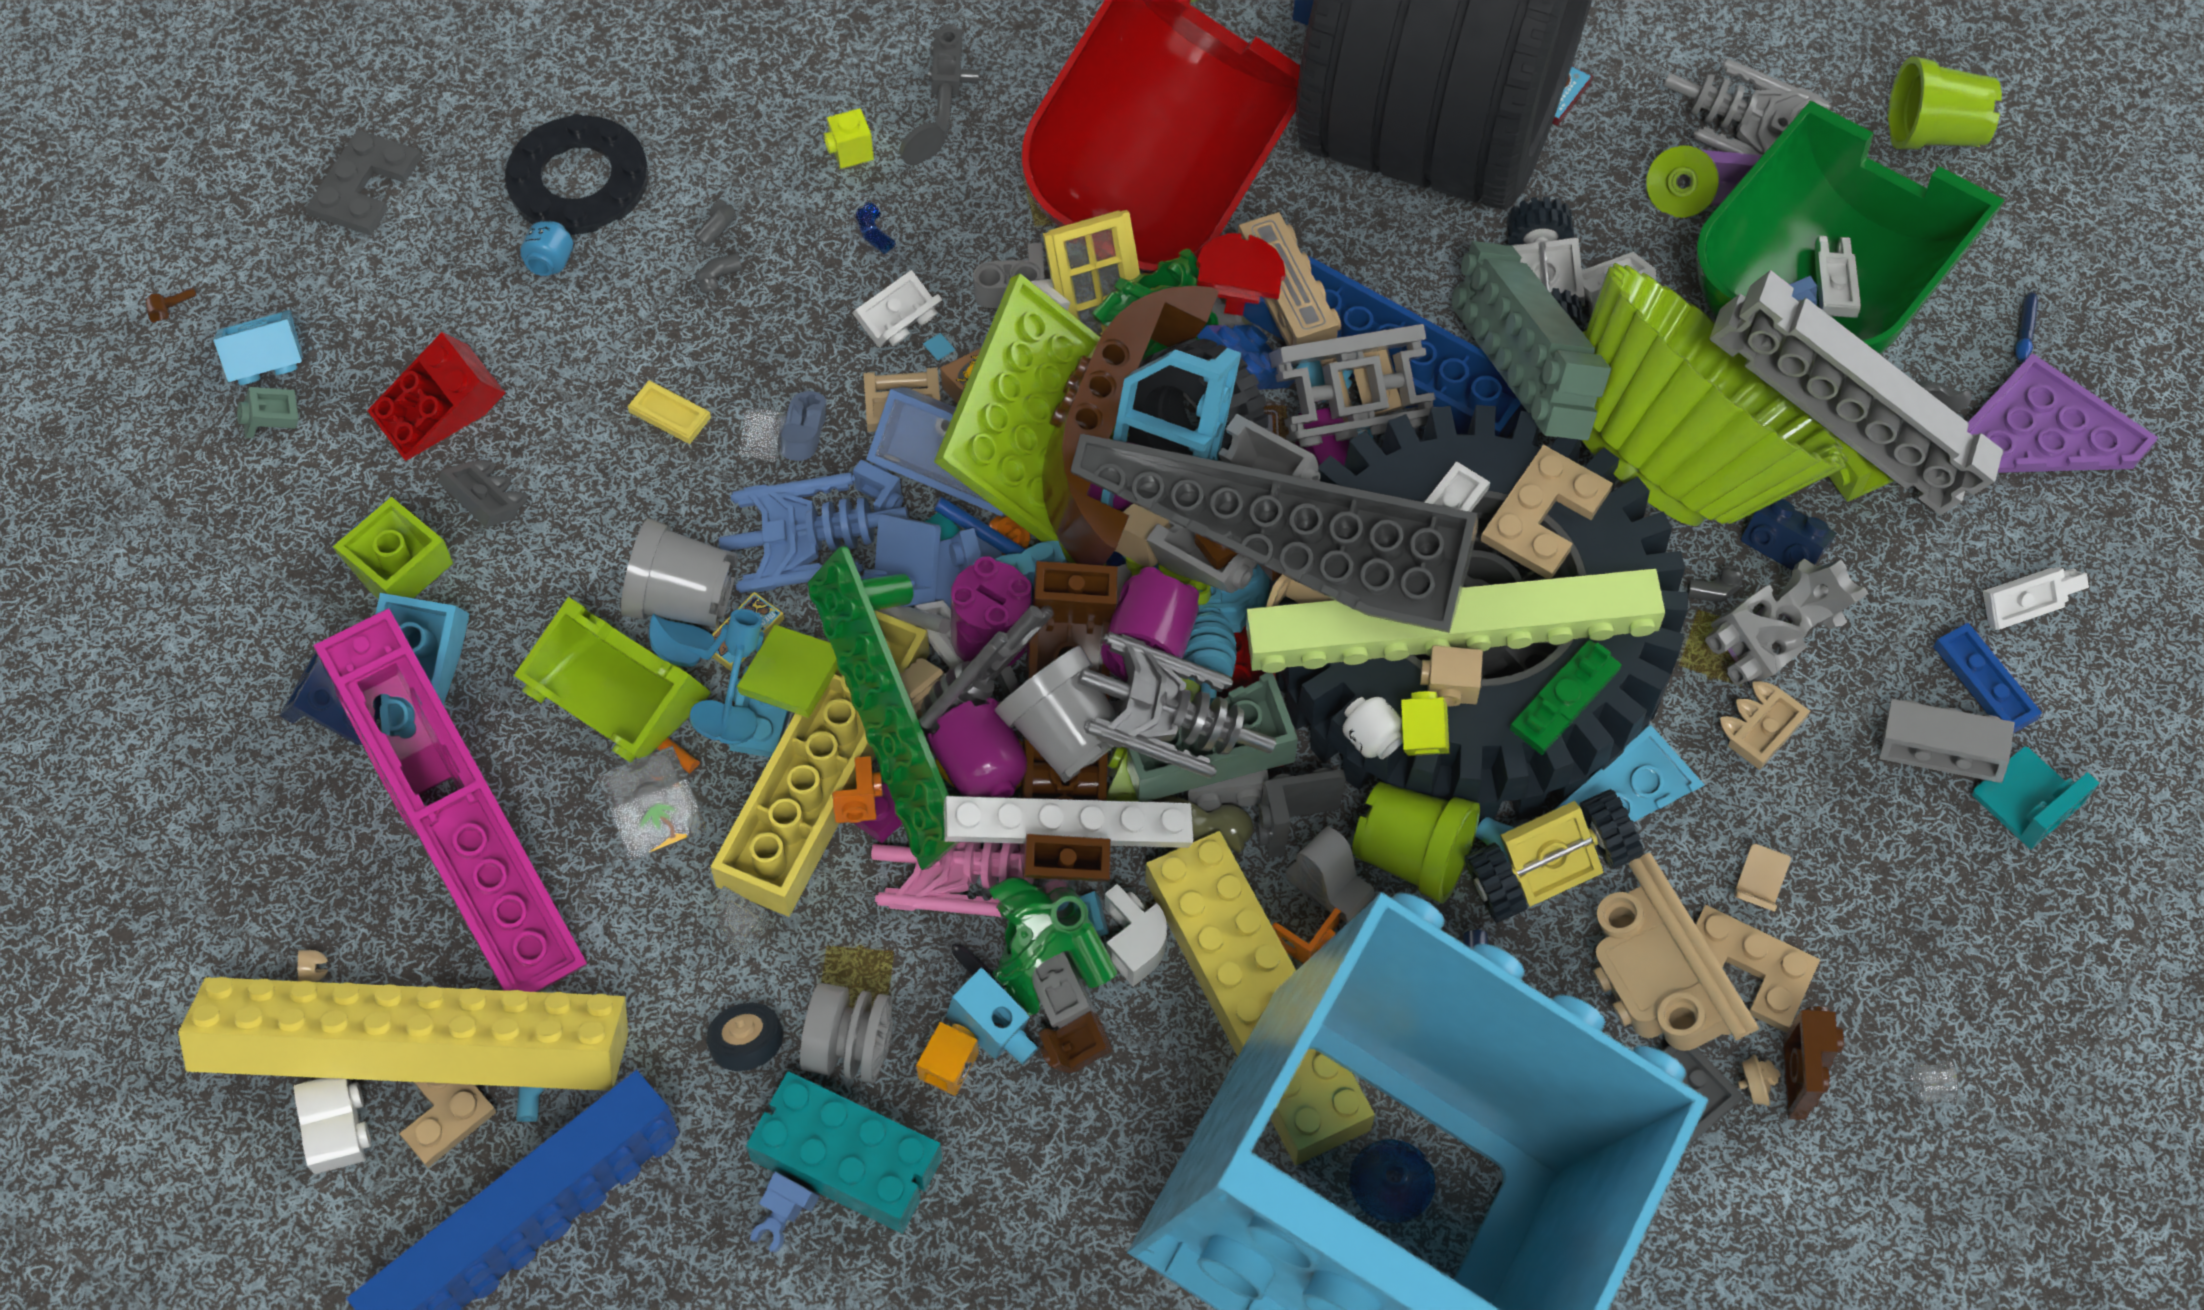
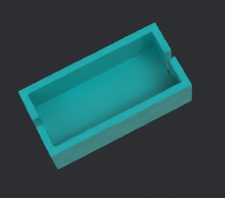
M787 1071L769 1103L772 1115L764 1112L746 1144L750 1160L903 1234L921 1201L919 1190L926 1191L943 1159L941 1144Z

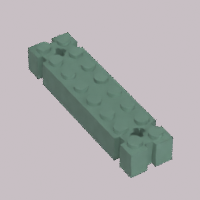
M1472 241L1469 252L1465 253L1461 263V272L1463 275H1466L1464 282L1460 281L1459 287H1456L1452 294L1453 310L1463 320V323L1466 324V328L1526 411L1532 414L1534 422L1544 436L1589 440L1597 415V411L1594 408L1597 397L1603 396L1611 367L1601 355L1594 354V346L1527 263L1520 262L1522 257L1513 246Z

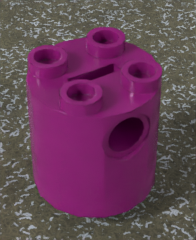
M981 557L973 565L968 566L957 575L951 587V644L956 655L964 662H971L998 632L1007 633L1031 606V583L1014 566L996 561L991 557ZM1028 643L1006 667L1014 664L1023 656Z
M1145 567L1140 571L1139 575L1132 576L1124 583L1107 634L1108 632L1118 635L1124 634L1145 642L1147 646L1183 659L1199 611V591L1191 585L1183 584L1175 578L1163 575L1157 568ZM1104 641L1100 651L1103 663L1112 674L1127 682L1128 675L1123 656L1109 651L1110 646L1106 645Z

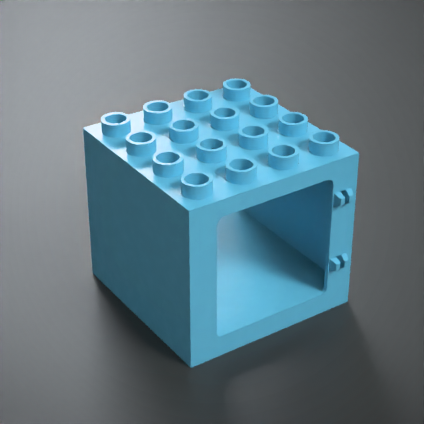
M1381 892L1275 990L1127 1253L1216 1310H1608L1708 1099L1682 1083L1686 1075L1685 1069L1670 1055L1648 1046H1637L1631 1051L1601 1032L1605 1025V1020L1588 1003L1567 995H1557L1552 1000L1521 981L1525 973L1524 968L1509 953L1487 944H1477L1473 949H1470L1441 930L1444 924L1443 916L1425 900L1406 893H1397L1391 899ZM1313 1049L1325 1055L1489 1159L1501 1169L1503 1173L1502 1185L1453 1280L1251 1153L1307 1050Z

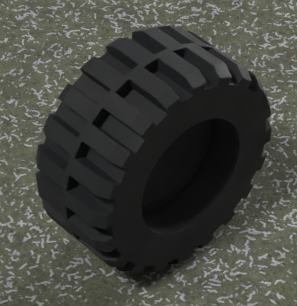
M1188 339L1147 356L1146 359L1140 362L1138 368L1175 349L1210 361L1211 359H1216L1227 347L1222 344L1217 346V343L1212 340ZM1240 358L1221 445V449L1225 448L1228 451L1232 443V435L1226 432V428L1236 414L1265 429L1268 428V414H1264L1263 408L1267 404L1264 393L1260 394L1257 388L1259 381L1255 374L1250 375L1246 367L1248 365L1242 358ZM1169 365L1138 381L1133 409L1195 431L1187 417L1183 395L1186 393L1198 406L1203 394H1206L1208 382L1204 381L1203 376ZM1129 426V436L1127 437L1129 442L1137 443L1140 446L1193 455V452L1187 446Z

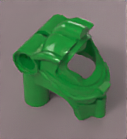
M1184 249L1179 253V258L1165 262L1161 261L1158 264V269L1153 273H1143L1131 280L1120 277L1115 282L1114 292L1111 291L1104 301L1091 313L1093 318L1105 327H1108L1113 319L1132 302L1152 292L1171 287L1197 286L1199 268L1196 266L1197 257L1190 249ZM1211 311L1208 321L1202 330L1206 325H1219L1218 318L1214 312ZM1150 339L1142 360L1168 347Z
M1012 877L988 888L993 899L998 898L1000 901L996 906L1002 917H1006L1009 920L1004 932L1005 949L1000 959L999 967L992 974L1001 986L1005 985L1004 990L1028 1016L1035 1015L1040 1010L1039 1000L1034 990L1032 979L1035 969L1043 962L1064 951L1068 952L1079 975L1084 979L1088 988L1101 986L1117 975L1116 967L1093 924L1088 919L1087 906L1070 884L1063 880H1054L1048 882L1042 888H1037L1035 884L1032 885L1024 879ZM1069 901L1065 909L1057 911L1062 903Z

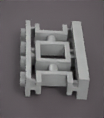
M1424 324L1280 347L1269 353L1271 367L1277 368V382L1295 379L1302 415L1289 417L1284 420L1285 426L1289 429L1286 439L1289 442L1299 441L1300 447L1303 448L1322 444V437L1335 435L1336 441H1344L1358 436L1357 431L1370 429L1371 435L1384 434L1388 420L1407 414L1413 428L1426 426L1431 408H1437L1433 406V401L1435 400L1434 392L1416 395L1409 361L1426 356V350L1422 348L1421 341L1426 339ZM1407 346V351H1401L1393 355L1396 373L1383 375L1379 355L1365 358L1363 353ZM1332 358H1336L1337 361L1322 367L1325 385L1311 387L1308 367L1292 370V365ZM1366 368L1373 403L1345 407L1338 372ZM1399 388L1403 407L1418 405L1419 409L1375 417L1374 413L1389 408L1386 390ZM1318 401H1329L1332 419L1348 418V422L1310 429L1303 428V424L1318 420L1314 403Z

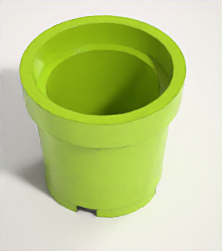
M1916 56L1909 57L1899 69L1890 95L1888 124L1892 146L1896 149H1920L1924 145L1971 147L1987 145L1996 131L2000 113L1994 112L1995 100L2002 101L1999 80L1996 77L1941 67L1934 60Z
M1380 781L1373 788L1366 801V804L1371 805L1366 817L1360 816L1353 839L1352 853L1356 855L1355 858L1361 859L1418 886L1421 894L1439 903L1446 902L1455 889L1466 865L1465 856L1471 852L1479 823V803L1458 797L1446 800Z

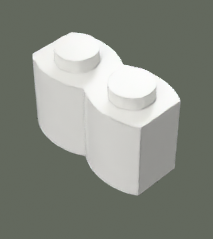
M320 1078L294 1085L307 1166L313 1174L366 1161L364 1148L371 1147V1138L366 1122L359 1123L357 1108L364 1107L359 1082L352 1083L350 1079Z

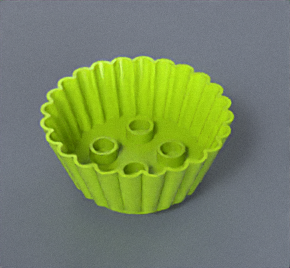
M1614 263L1613 267L1608 268L1585 332L1586 338L1595 348L1594 354L1601 355L1611 367V371L1603 396L1597 397L1594 408L1597 411V415L1589 440L1582 441L1594 455L1605 447L1619 458L1618 468L1613 474L1620 481L1626 484L1638 476L1650 490L1649 504L1661 512L1664 511L1666 515L1681 523L1699 526L1706 518L1709 520L1715 519L1721 524H1732L1846 468L1844 463L1848 459L1841 452L1843 447L1831 435L1832 432L1746 368V357L1740 353L1732 357L1709 339L1715 322L1694 304L1688 303L1671 288L1662 286L1645 273L1640 274L1628 265L1622 267Z

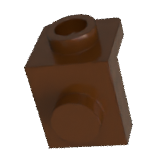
M1092 1011L1057 1031L1045 1028L1039 1032L1043 1043L1040 1049L1046 1063L1051 1068L1068 1074L1079 1071L1113 1051L1098 1014Z

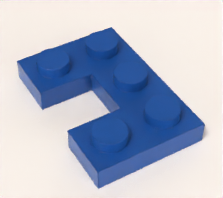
M1206 325L1197 335L1200 340H1212L1217 343V346L1222 344L1229 349L1240 352L1241 358L1248 365L1246 367L1250 375L1255 374L1259 381V384H1257L1258 390L1289 388L1295 382V379L1277 382V368L1271 367L1269 353L1273 352V350L1266 344L1268 341L1267 336L1254 325H1235L1232 329L1226 325Z

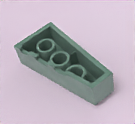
M1265 673L1259 677V681L1246 688L1240 686L1229 692L1228 697L1225 698L1228 703L1227 713L1233 705H1237L1244 710L1243 727L1276 738V745L1271 754L1236 742L1228 755L1217 754V742L1210 751H1205L1198 748V737L1191 745L1181 741V726L1172 740L1163 742L1174 745L1180 752L1188 750L1194 757L1201 755L1210 758V764L1214 765L1217 770L1216 775L1207 778L1127 748V770L1138 802L1150 801L1295 762L1298 738L1274 674Z

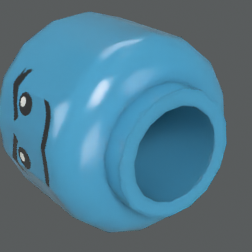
M541 221L534 223L528 230L521 245L520 255L526 267L534 274L540 276L560 273L565 267L573 250V240L561 224L554 221Z

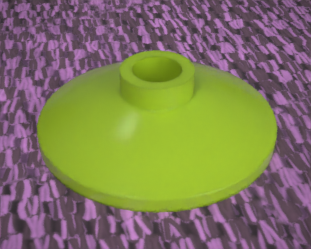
M1676 146L1662 152L1651 164L1646 179L1647 192L1655 207L1661 212L1668 213L1677 218L1691 217L1705 210L1714 200L1719 186V174L1714 161L1704 151L1692 146ZM1682 174L1690 178L1691 182L1687 188H1681L1677 183L1679 176Z

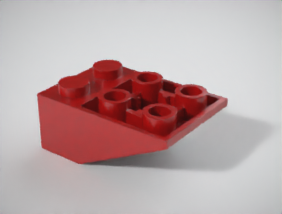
M441 332L367 411L402 458L407 461L486 415L506 392L468 344Z

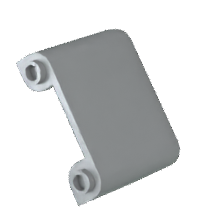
M1236 414L1227 426L1226 432L1232 435V443L1229 451L1222 448L1218 453L1222 462L1320 481L1318 462L1314 454L1239 414ZM1171 521L1169 522L1170 529L1157 524L1146 539L1159 564L1175 574L1229 593H1233L1238 589H1244L1250 582L1253 569L1257 565V562L1238 554L1227 566L1219 570L1214 569L1196 546L1195 533Z

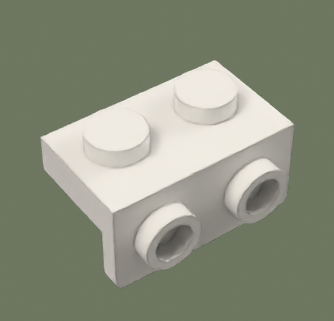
M910 270L858 307L852 314L879 348L887 342L895 346L910 334L907 328L912 324L918 322L920 326H923L938 314L935 308L942 301V298L939 294L932 297L915 273Z

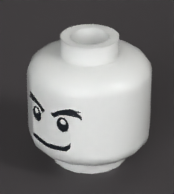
M1360 697L1345 710L1344 714L1347 719L1343 725V733L1364 757L1374 758L1378 756L1380 759H1384L1402 744V717L1382 697H1373L1368 700Z

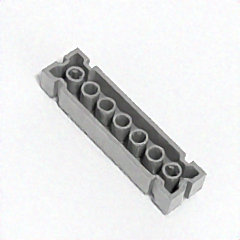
M1771 270L1750 285L1746 297L1739 294L1720 308L1709 338L1712 342L1732 357L1737 353L1746 357V368L1905 489L1911 486L1919 489L1918 499L1939 515L1962 503L1965 490L1975 495L1995 482L2003 454L2002 448L1981 432L1972 435L1968 433L1969 423L1809 299L1804 298L1797 301L1793 298L1794 288Z

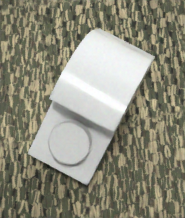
M1116 884L1105 893V910L1123 930L1106 943V950L1116 969L1134 987L1156 969L1162 961L1166 949L1167 922L1158 903L1144 913L1145 908L1139 898L1132 892L1126 893Z

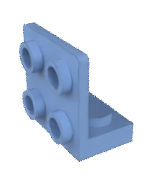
M887 513L880 514L878 517L875 569L864 570V575L860 576V578L867 579L906 574L912 582L913 599L910 604L902 607L935 602L941 527L936 524Z

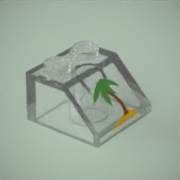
M673 746L596 776L631 862L707 832Z

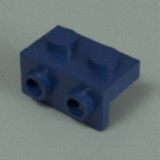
M1781 499L1754 513L1741 541L1793 570L1795 564L1803 559L1816 565L1819 558L1833 542L1837 533L1829 529V526L1823 520L1816 517H1808L1795 510V507L1789 501Z

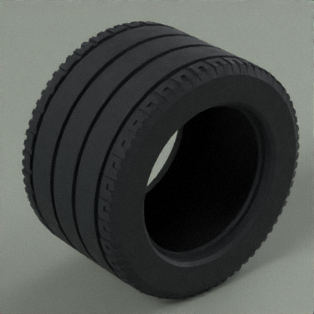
M1314 0L1303 47L1297 87L1296 121L1301 148L1321 158L1326 159L1330 157L1332 161L1373 173L1380 171L1383 176L1427 188L1431 185L1435 191L1477 203L1482 198L1485 206L1507 210L1523 193L1538 162L1559 106L1592 0Z

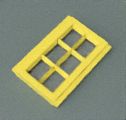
M1118 210L1043 233L1053 289L1071 302L1068 312L1099 335H1102L1107 327L1097 322L1091 313L1104 301L1111 291L1114 292L1115 282L1120 277L1131 280L1140 275L1128 210Z

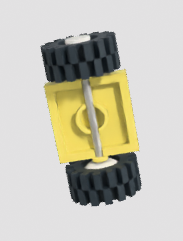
M1608 789L1579 803L1580 806L1576 801H1572L1501 834L1500 836L1510 863L1496 842L1465 856V863L1468 866V872L1472 876L1473 884L1476 886L1479 896L1482 898L1489 915L1495 923L1504 921L1527 910L1528 906L1526 903L1531 907L1604 873L1595 846H1597L1598 853L1603 857L1604 862L1610 869H1616L1644 855L1642 851L1643 846L1639 841L1640 836L1634 828L1635 824L1630 819L1629 812L1626 807H1623L1620 797H1617L1614 790Z

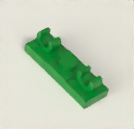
M1589 639L1512 722L1510 730L1543 755L1620 671L1622 664L1611 656V652L1598 642L1595 644Z

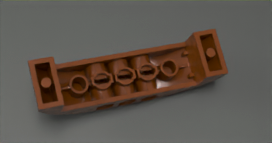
M1203 286L1171 287L1152 292L1132 302L1113 319L1088 357L1082 355L1075 371L1071 372L1063 389L1065 393L1061 403H1058L1049 423L1055 426L1045 453L1042 484L1043 498L1051 525L1059 541L1077 564L1104 565L1116 550L1129 518L1128 514L1087 496L1086 494L1091 483L1071 473L1080 434L1105 439L1110 438L1117 420L1124 379L1131 372L1138 369L1149 340L1152 339L1164 346L1170 347L1184 340L1196 338L1208 321L1219 293L1218 290Z
M1036 562L1031 606H1036L1039 609L1043 606H1050L1053 609L1054 615L1028 642L1025 682L1057 658L1077 646H1081L1090 660L1092 667L1089 670L1110 677V670L1103 663L1100 651L1104 642L1103 637L1105 633L1107 634L1117 605L1118 566ZM1023 736L1022 747L1027 759V770L1021 781V798L1106 801L1108 752L1093 764L1081 768V772L1064 783L1049 763ZM1026 834L1024 844L1020 843L1022 874L1024 878L1109 882L1111 839Z

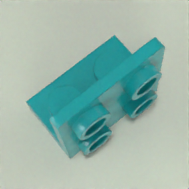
M2025 746L2009 759L2002 783L1984 780L1973 790L1972 796L2032 850L2082 807L2100 782L2089 772L2085 773L2076 782L2071 778L2065 781L2029 747Z

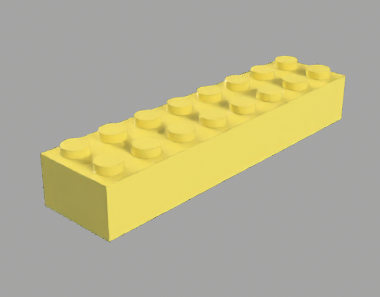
M874 611L899 673H904L905 669L910 668L911 664L916 663L917 659L923 658L926 660L930 651L927 630ZM839 669L810 717L807 718L796 713L794 714L711 865V871L717 888L787 917H790L839 825L835 821L832 793L834 791L857 789L855 758L871 756L872 762L875 757L873 748L867 742L866 731L859 713L852 704L851 693L845 678Z
M1218 831L1193 842L1189 848H1179L1147 862L1145 882L1156 903L1161 907L1168 926L1235 1053L1239 1056L1275 990L1296 969L1224 837ZM1309 1049L1271 1114L1270 1119L1296 1166L1371 1131L1375 1113L1353 1073L1320 1052Z

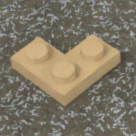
M413 1082L433 1107L399 1134L424 1165L429 1168L497 1112L475 1085Z

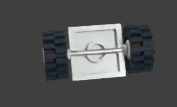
M1546 196L1543 197V201H1538L1537 197L1531 198V203L1523 200L1519 202L1520 208L1513 206L1511 213L1507 215L1509 245L1513 246L1522 257L1520 262L1527 263L1573 322L1584 332L1582 306L1585 305L1579 240L1574 238L1572 211L1566 202L1561 204V200L1555 198L1553 202L1550 201V197Z

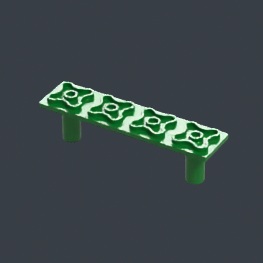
M848 546L838 547L808 581L809 596L816 605L823 623L824 634L830 640L837 658L838 669L845 678L851 693L852 704L858 711L865 728L867 742L873 748L880 766L881 777L887 784L895 803L896 815L902 821L909 838L910 850L916 857L921 870L929 869L959 843L945 842L944 800L946 796H962L959 793L948 795L874 612L876 610L910 604L913 599L912 582L906 574L861 579Z

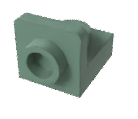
M249 387L244 402H239L237 407L238 424L244 425L245 438H254L257 427L296 429L299 418L295 390Z

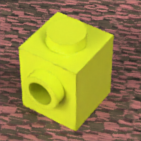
M861 108L827 117L829 132L823 134L828 153L835 154L840 169L874 160L872 136Z
M1423 691L1412 693V699L1401 700L1403 748L1406 754L1410 756L1449 753L1448 711L1444 697L1437 698L1436 692Z

